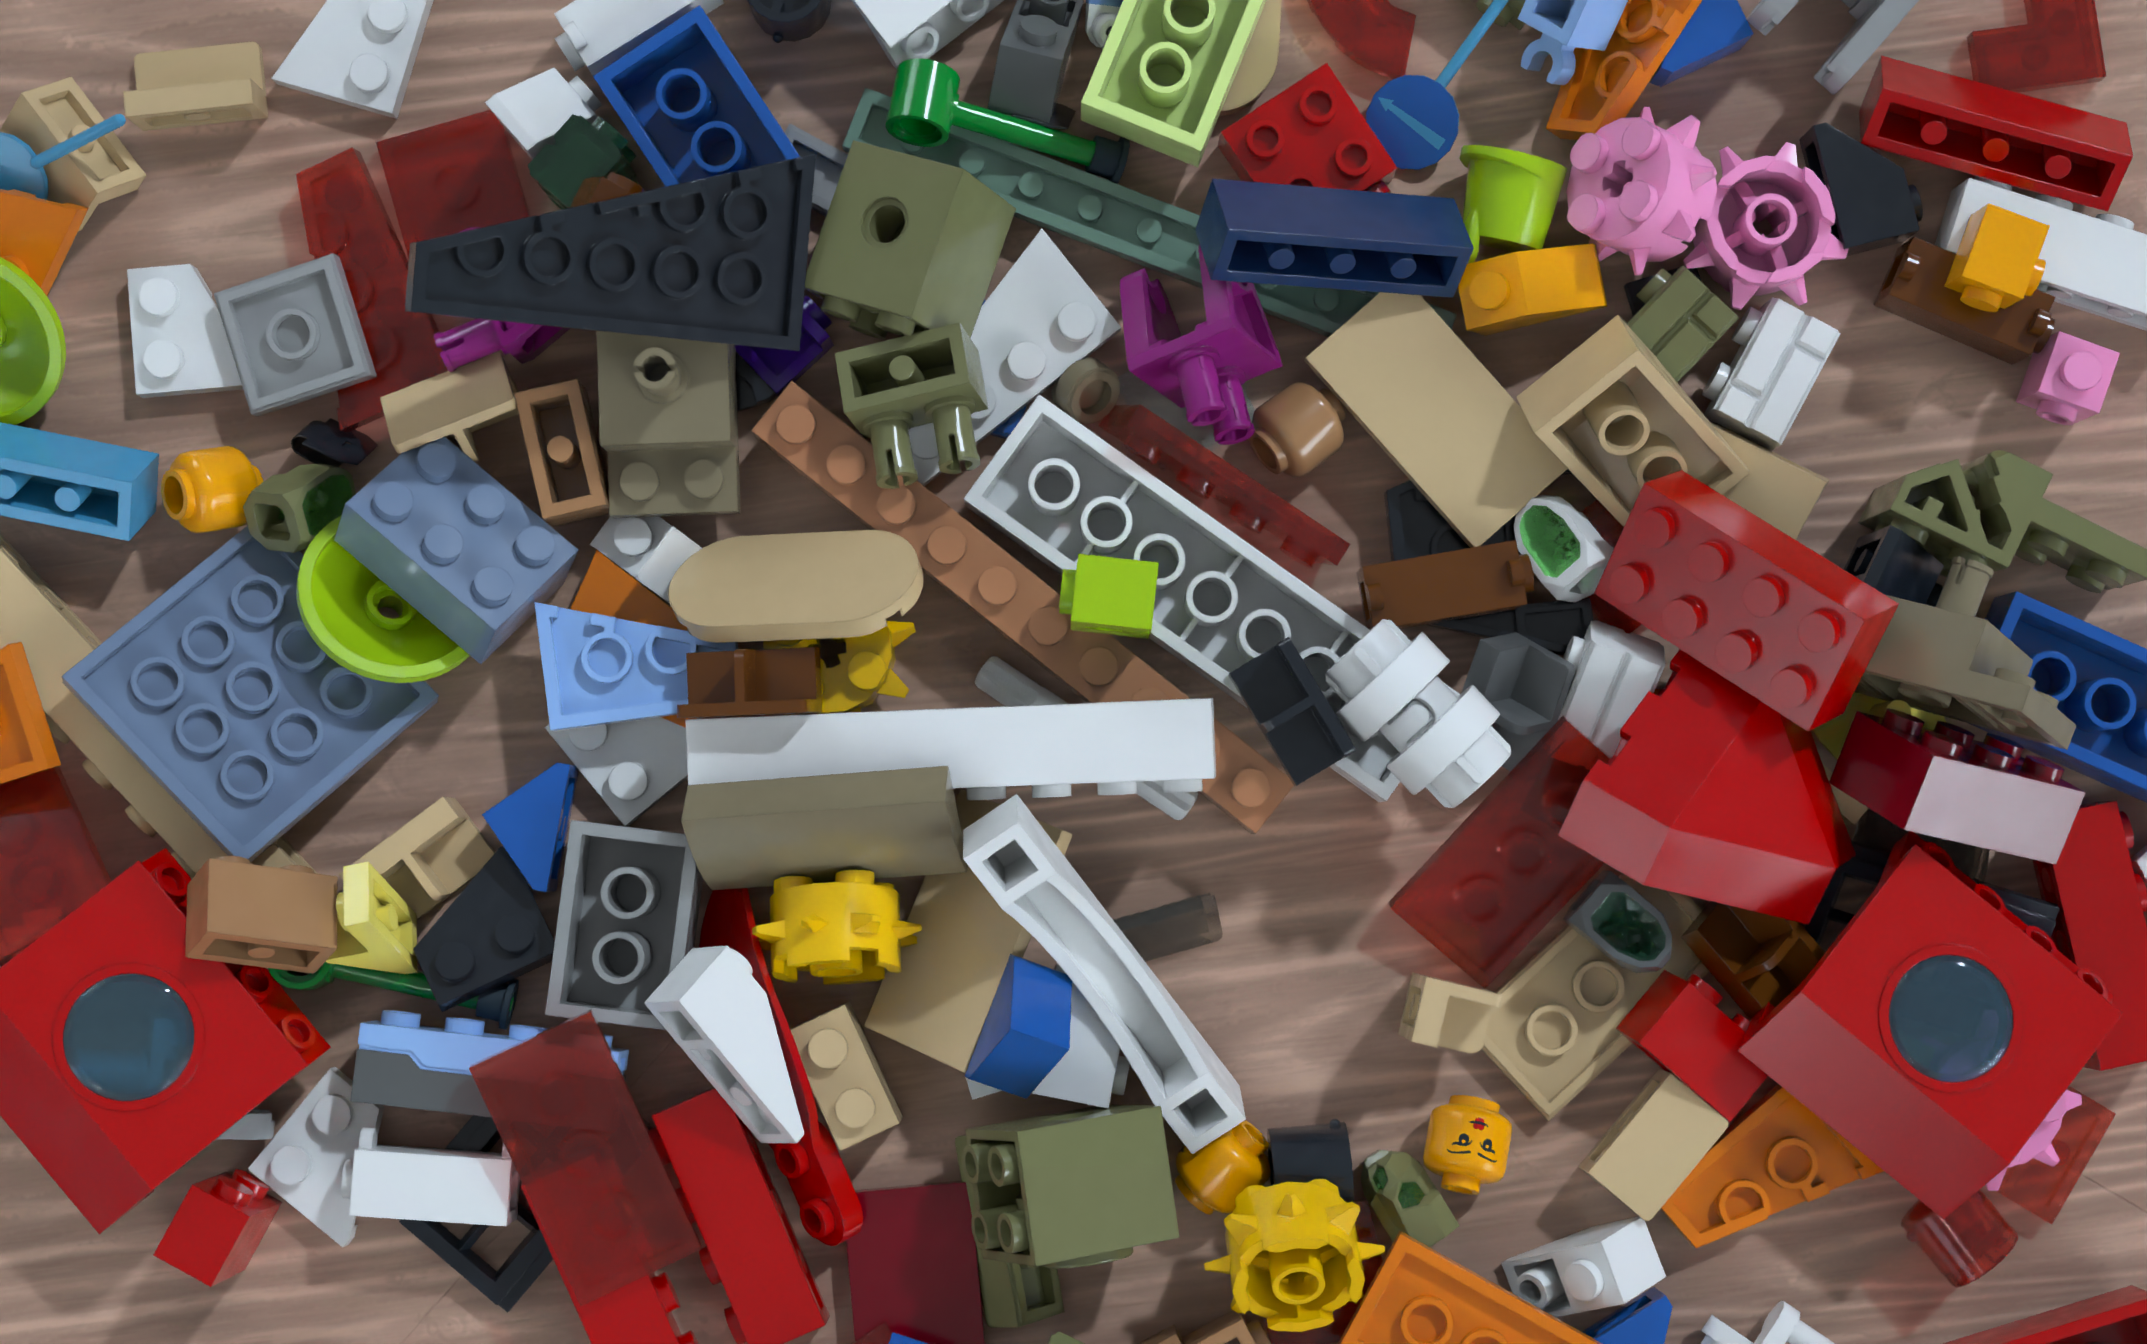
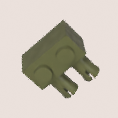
M960 322L914 333L911 336L906 335L835 353L844 414L865 439L871 438L877 473L875 476L877 486L886 489L899 488L897 476L903 477L905 486L917 481L918 475L914 467L909 429L929 423L934 425L939 455L938 465L941 472L947 474L962 473L959 460H965L967 471H971L981 464L980 456L977 454L971 414L987 410L988 403L979 351Z

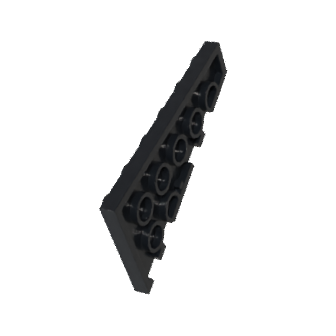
M816 154L412 242L409 249L405 312L799 351Z

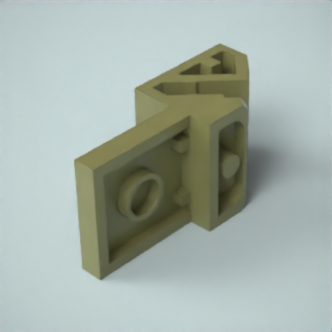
M2003 450L1993 451L1963 465H1960L1959 459L1944 464L1939 463L1874 489L1858 522L1874 531L1889 525L1902 530L1944 565L1940 575L1946 578L1950 571V563L1953 557H1963L1966 560L1965 565H1967L1969 559L1989 566L1996 572L2008 568L2015 555L2025 561L2038 565H2044L2047 560L2067 570L2065 578L2070 583L2094 593H2101L2103 588L2106 590L2122 588L2125 585L2147 580L2146 548L2042 498L2053 474Z

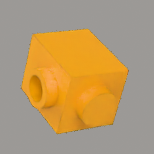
M1986 204L1970 215L1944 287L1962 293L1960 300L1966 305L1987 312H1997L1999 307L2006 309L2022 300L2024 295L2032 296L2045 270L2046 261L2038 257L2050 226L1993 204Z

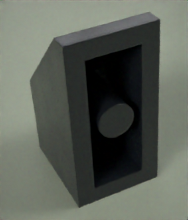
M1826 122L1813 125L1799 139L1806 167L1814 171L1830 192L1835 211V224L1831 226V233L1843 243L1844 249H1849L1847 256L1902 243L1920 230L1918 222L1922 220L1923 216L1921 198L1915 185H1908L1902 167Z
M1892 525L1859 537L1844 567L1845 571L1884 595L1933 607L1937 605L1943 586L1936 583L1944 565L1906 533Z

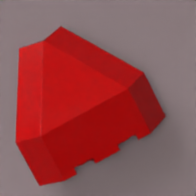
M1679 649L1670 661L1669 669L1672 670V674L1666 686L1657 695L1648 691L1620 729L1621 740L1614 755L1607 763L1598 759L1584 778L1558 836L1642 885L1809 924L1836 869L1856 856L1811 731H1806Z

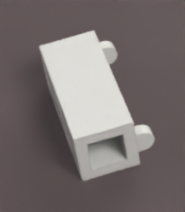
M575 0L554 13L565 31L554 39L574 71L586 65L592 76H594L700 5L704 12L708 14L724 4L723 0Z
M362 1127L359 1137V1148L354 1150V1159H347L343 1167L341 1193L343 1198H350L349 1216L508 1226L518 1216L522 1154H519V1138L505 1137L502 1153L377 1144V1128Z

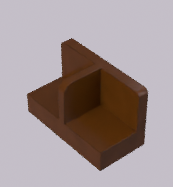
M818 647L762 650L736 649L735 651L686 653L688 704L677 705V718L822 713L820 648Z
M1712 901L1707 904L1681 936L1750 1020L1768 1002L1774 1007L1778 1006L1799 986L1825 954L1800 922Z

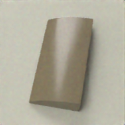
M948 766L688 785L681 822L696 866L711 890L774 886V880L785 876L810 877L813 879V883L835 882V874L845 870L872 871L875 873V879L967 872L968 865L963 859V836Z

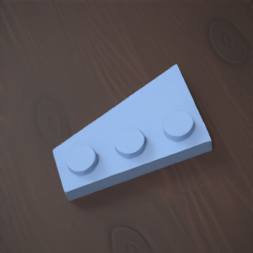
M534 602L549 724L552 731L677 715V705L688 704L686 653L735 651L738 649V642H707L689 634V631L659 625L655 626Z

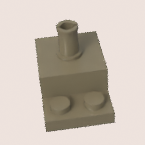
M597 331L600 446L608 452L609 516L612 518L741 514L735 345Z
M1953 557L1950 563V571L1936 607L1888 596L1899 603L1855 693L1885 701L1902 700L1914 709L2068 750L2077 725L2057 709L2059 703L2057 699L2034 689L2036 681L2028 677L2034 660L1988 620L1976 617L1989 579L1994 574L1993 569L1971 559L1965 565L1966 560L1963 557Z

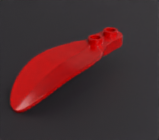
M748 889L713 890L703 918L699 948L728 945L729 948L736 950L748 960L753 969L752 976L767 993L805 1133L798 1143L768 1144L773 1149L776 1163L780 1171L787 1177L800 1207V1219L803 1227L810 1236L818 1239L825 1245L836 1246L861 1231L863 1211L833 1138L826 1127L818 1121L812 1089L795 1040L773 987L759 937L752 934V928L756 924Z

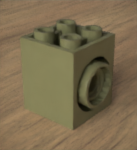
M853 140L806 272L805 289L823 300L820 308L823 312L850 321V328L874 338L885 340L887 332L899 336H911L914 333L959 322L971 338L1016 208L963 168Z
M1109 1104V1108L1092 1106L965 1129L967 1145L963 1149V1168L968 1181L973 1184L977 1211L972 1215V1233L977 1246L982 1250L983 1259L1029 1266L1043 1265L1052 1269L1075 1268L1121 1260L1131 1256L1135 1246L1180 1238L1161 1106Z

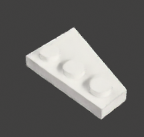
M327 0L271 79L280 86L397 119L434 0Z

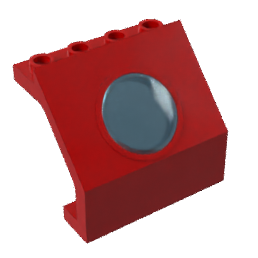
M1908 831L1893 846L1881 879L1869 898L1799 986L1778 1006L1774 1007L1768 1002L1752 1017L1738 1051L1944 1220L2010 1165L2124 1013L2112 1004L2114 995L2108 991L2105 983L2097 974L2087 968H2079L2057 950L2052 939L2043 930L2035 926H2028L2009 911L2000 896L1993 889L1984 884H1976L1954 866L1951 857L1940 846L1932 842H1925L1914 832Z
M167 848L162 849L142 863L138 860L0 967V1116L98 1234H101L136 1207L167 1178L331 1048L265 967L185 957L187 885L192 879Z

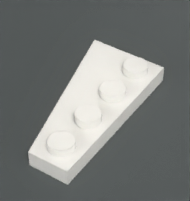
M1043 229L1039 231L982 305L970 338L979 351L988 403L987 410L971 414L976 445L1034 400L1039 394L1057 382L1069 366L1076 361L1087 358L1121 331V326ZM933 423L909 429L914 467L918 475L917 481L923 486L941 473L938 465L939 455Z

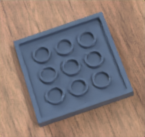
M247 525L62 675V682L228 856H240L252 862L438 702L439 695L425 681L391 683L373 680L356 674L331 659L312 639L299 612L296 583L304 555L300 551L291 553L267 550L250 535Z

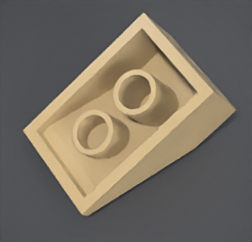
M1619 315L1615 316L1516 397L1533 432L1623 527L1627 522L1643 484L1648 481L1683 470L1723 495L1750 474V471L1657 357Z

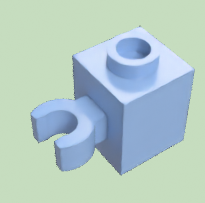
M1526 0L1518 20L1542 32L1540 39L1531 42L1526 47L1522 55L1521 67L1526 70L1540 71L1545 58L1550 54L1553 65L1546 81L1555 85H1566L1572 78L1576 67V58L1573 52L1575 47L1605 51L1628 0Z

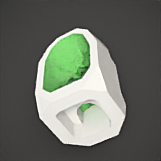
M1537 495L1535 498H1532L1516 514L1513 526L1519 552L1521 554H1528L1533 572L1557 600L1576 603L1594 594L1612 555L1613 547L1601 537L1582 512L1577 511L1563 498L1550 495Z

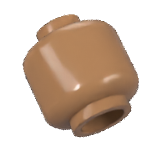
M1304 382L1293 383L1256 408L1251 422L1254 425L1255 432L1249 438V442L1258 459L1272 473L1280 474L1284 472L1293 477L1303 476L1334 455L1342 447L1344 433L1341 421L1345 419V412L1339 400L1329 390L1322 388L1318 391Z

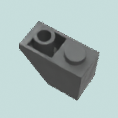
M1084 0L1016 1L999 46L987 109L1008 115L1017 114L1050 122L1062 88Z

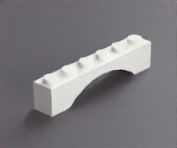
M1017 794L963 830L964 861L1002 910L1018 921L1046 949L1078 987L1121 1048L1153 1104L1161 1106L1162 1116L1188 1150L1194 1154L1246 1120L1240 1085Z

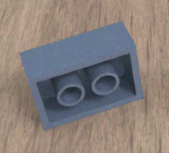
M446 437L407 452H402L346 502L334 541L480 664L535 613L534 602L544 604L564 584L578 553V549Z

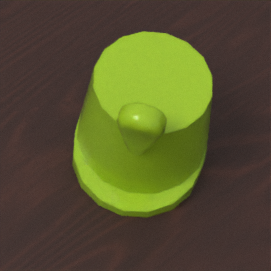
M1463 145L1459 159L1468 168L1462 219L1474 247L1467 264L1473 263L1477 258L1479 244L1514 252L1542 249L1567 168L1554 161L1515 150L1484 145Z

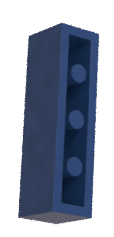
M1213 178L1195 229L1211 280L1451 298L1455 295L1474 249L1454 198Z

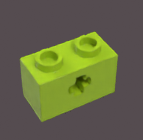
M1078 554L1077 569H1063L1059 614L1071 615V630L1148 639L1152 630L1159 562Z

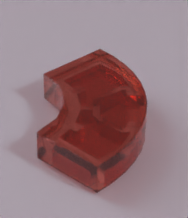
M1307 0L1312 13L1314 12L1322 27L1333 39L1335 46L1346 56L1362 67L1387 78L1396 79L1405 75L1416 19L1415 14L1394 7L1387 0Z

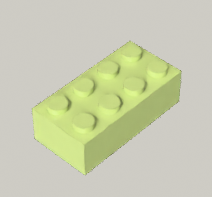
M1123 0L1081 101V121L1199 167L1266 0Z

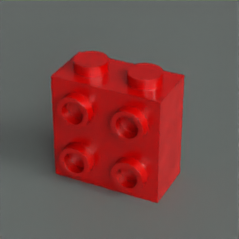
M1325 63L1222 130L1218 141L1219 149L1241 181L1391 193L1386 184L1392 181L1397 170V166L1328 63Z

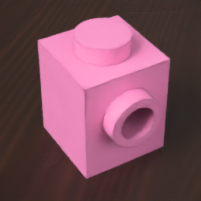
M2059 331L2049 337L2040 353L2036 354L2033 352L2016 402L2037 409L2036 414L2039 417L2061 425H2074V423L2100 413L2120 353Z

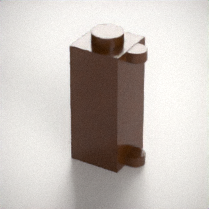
M1915 236L1897 248L1874 306L2011 365L2031 356L2032 352L2038 354L2042 351L2055 323V319L2051 318L2052 314L2049 313L2055 300L2054 296L2036 289L2032 296L2024 295L2022 300L2006 309L1999 307L1997 312L1979 310L1963 303L1960 300L1962 293L1944 287L1956 254Z
M1516 540L1362 566L1356 572L1365 624L1369 630L1382 619L1391 620L1399 629H1406L1516 610L1528 604L1526 593L1534 591V576L1528 554H1518Z

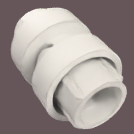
M1382 619L1325 673L1328 685L1346 702L1336 714L1362 742H1365L1378 730L1390 741L1399 752L1388 762L1386 767L1412 795L1417 794L1426 787L1444 807L1455 808L1485 783L1511 755L1510 745L1491 726L1500 716V713L1474 685H1471L1460 695L1456 696L1437 675L1450 660L1423 632L1410 641L1391 620ZM1408 704L1407 710L1404 712L1403 707ZM1432 715L1433 719L1430 722H1428L1429 717Z

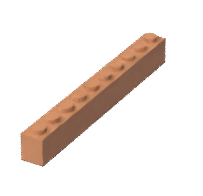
M793 381L788 384L751 430L762 444L867 528L891 532L907 540L915 549L921 569L926 575L1085 702L1190 699L1110 634L1071 630V615L1059 614V593L920 482L916 481L911 485L905 486L903 477L897 476L899 488L886 489L877 486L875 477L877 473L872 444ZM1214 718L1216 777L1202 779L1203 791L1198 792L1250 834H1256L1294 785L1286 774Z

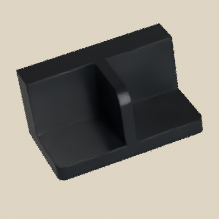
M1289 637L1228 674L1294 786L1299 785L1357 751Z

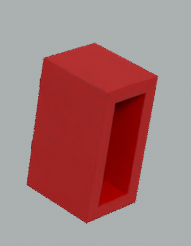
M1664 970L1616 1029L1662 1070L1672 1073L1727 1121L1731 1122L1768 1077L1765 1072L1738 1051L1750 1021L1739 1013L1732 1020L1716 1007L1723 997L1697 975L1692 973L1685 981Z
M236 1169L233 1175L224 1172L192 1184L153 1256L212 1287L246 1269L282 1202L267 1194L270 1186L266 1185L257 1176Z

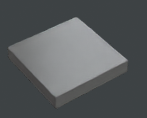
M332 253L214 293L251 415L259 417L377 377L339 256Z

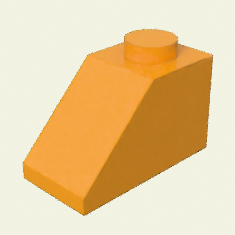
M1593 243L1518 251L1469 263L1458 285L1466 330L1484 336L1608 307L1596 245Z

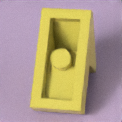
M369 862L343 866V892H339L336 898L337 949L325 962L399 974L417 972V957L413 951L417 945L416 913Z

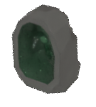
M1603 870L1570 906L1563 918L1569 926L1586 938L1608 958L1621 967L1635 973L1657 972L1671 958L1672 933L1664 915L1610 870Z

